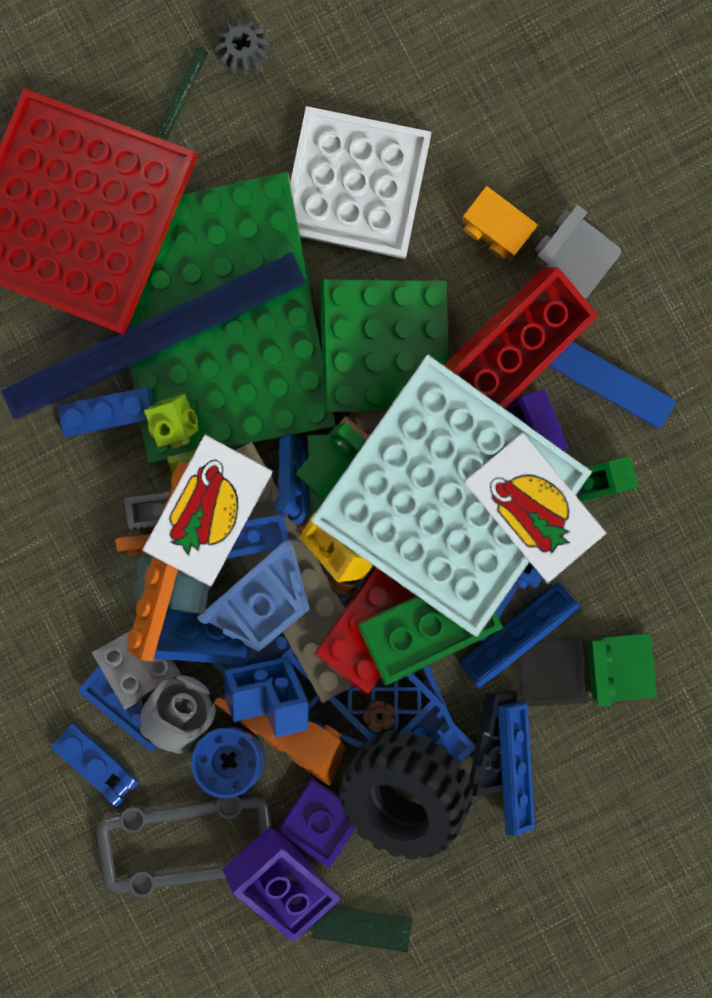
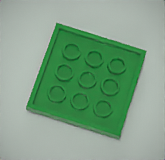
M320 281L324 412L388 411L427 355L441 365H444L449 360L447 281Z

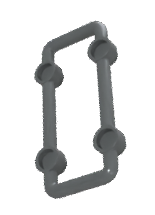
M238 795L232 798H219L217 801L145 811L138 805H132L127 807L120 815L103 818L97 826V839L105 887L113 893L132 892L136 897L144 898L149 896L155 888L226 878L222 869L238 856H233L226 865L154 875L148 869H140L130 879L117 880L110 829L122 827L128 833H137L148 823L217 813L224 819H234L240 814L241 810L256 808L261 835L272 826L268 803L264 798L257 795L244 797Z

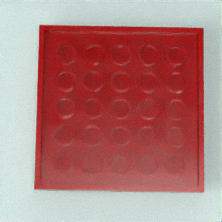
M23 89L0 144V286L124 335L198 159V154L195 151L33 91Z

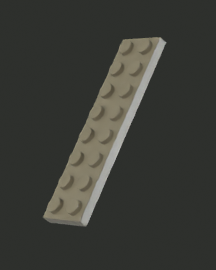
M252 442L236 450L241 455L266 467ZM271 476L247 521L281 514L274 508V501L279 495V489ZM288 514L284 516L288 538L293 543L310 610L283 631L319 698L324 703L353 686L313 655L345 607L338 594L331 589L328 577L319 560L300 540L301 528L288 518ZM274 550L243 555L241 558L250 572Z

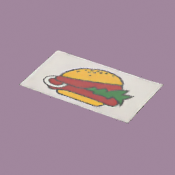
M524 433L519 435L464 482L547 583L606 534Z
M205 435L143 551L212 586L273 471Z

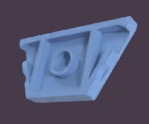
M291 540L284 541L199 615L197 619L204 624L209 622L223 629V634L233 639H240L245 645L257 651L262 650L310 609Z

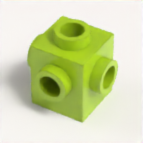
M186 394L159 401L144 410L148 420L149 432L155 439L158 447L168 444L171 445V448L183 446L189 443V437L199 430L197 415L190 408Z

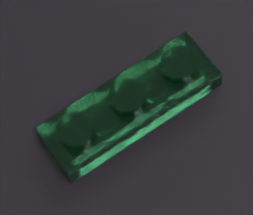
M334 905L314 923L312 938L408 953L412 917Z

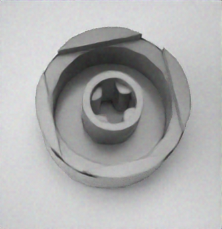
M177 676L176 678L161 681L141 710V734L154 745L166 751L180 754L191 748L210 727L215 717L214 703L212 705L208 696L210 692L206 686L189 676Z

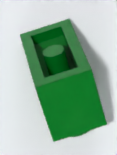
M631 456L586 467L592 472L575 496L582 502L638 488Z

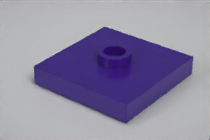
M311 777L276 831L330 868L356 827L352 828L347 820L348 813L343 812L340 795L314 777Z

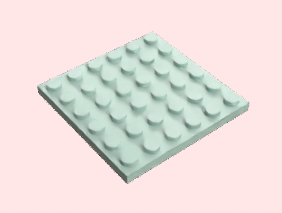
M427 355L311 521L477 637L525 569L529 560L464 482L522 433L525 434L574 495L577 494L592 471Z

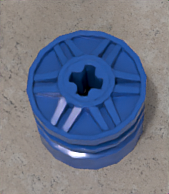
M227 725L207 733L198 741L192 753L191 769L195 781L205 792L219 798H232L243 794L259 780L265 767V752L261 741L253 732L242 726ZM234 752L237 755L235 761L238 765L233 764L227 767L225 765L227 759L224 757V754L229 755Z

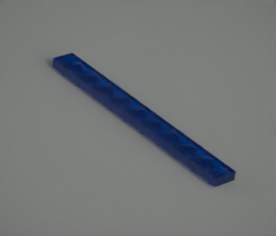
M291 252L124 332V335L118 334L16 382L2 389L1 392L13 419L19 420L306 285L307 282L295 255Z

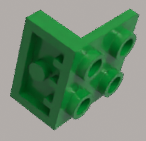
M347 422L336 425L297 470L296 476L325 501L364 446L366 440Z
M642 633L586 639L592 703L598 707L611 706L612 701L646 699L657 696L651 634Z

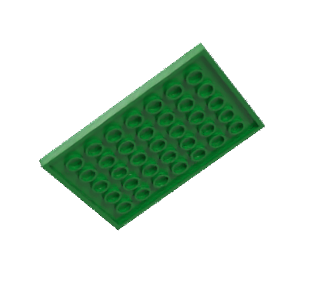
M288 172L187 193L181 197L124 338L134 389L150 387L154 404L186 394L190 408L197 415L199 430L190 436V442L183 446L171 448V445L168 444L158 447L155 439L149 432L148 421L141 422L147 461L150 464L167 461L169 456L198 449L205 435L228 448L246 445L250 442L257 443L286 436L289 432L291 435H298L333 428L337 425L335 413L324 412L322 345Z

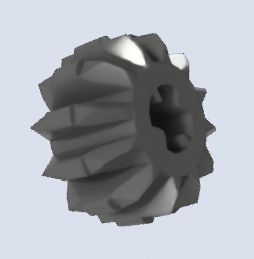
M238 17L236 19V27L233 28L231 24L226 22L224 25L226 33L217 34V40L220 44L215 46L216 54L222 55L220 58L222 66L230 64V71L233 74L238 71L239 67H242L243 74L247 76L249 74V66L259 71L261 69L259 60H268V53L265 50L270 47L268 39L263 38L265 36L263 27L255 29V21L252 19L248 21L246 26H243L242 19ZM244 43H248V48L243 47L241 51H238L237 46L242 47Z

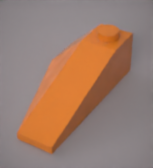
M217 697L214 704L232 718L226 700ZM266 715L237 721L254 734L261 735V738L276 750L286 752L287 756L294 760L297 765L326 785L330 786L333 782L346 747L340 741L342 735L326 724L322 729L315 723L308 722V730L275 737Z

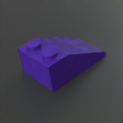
M272 826L265 830L222 869L232 893L292 942L341 900L340 895Z

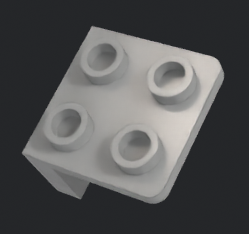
M577 204L572 212L566 209L554 225L559 229L551 238L546 234L536 247L535 251L539 255L534 264L540 269L543 267H559L586 299L620 256L621 249L583 220L588 212Z

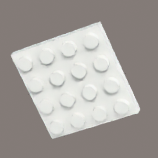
M306 106L290 181L301 238L406 259L432 132Z

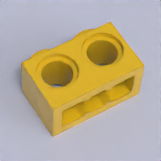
M314 513L299 536L300 540L337 582L364 579L373 564L313 523L311 520L316 514Z

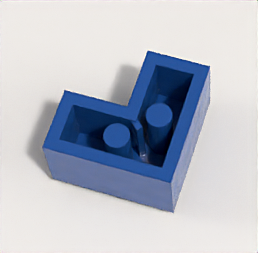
M288 657L224 671L225 700L234 722L266 715L275 737L308 730V701Z

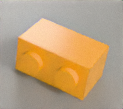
M488 186L484 188L464 214L461 224L465 226L463 230L470 237L477 241L481 238L490 245L489 250L495 256L502 260L507 258L510 261L513 260L538 226V224Z

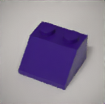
M545 389L513 400L505 408L507 412L562 451L569 449Z

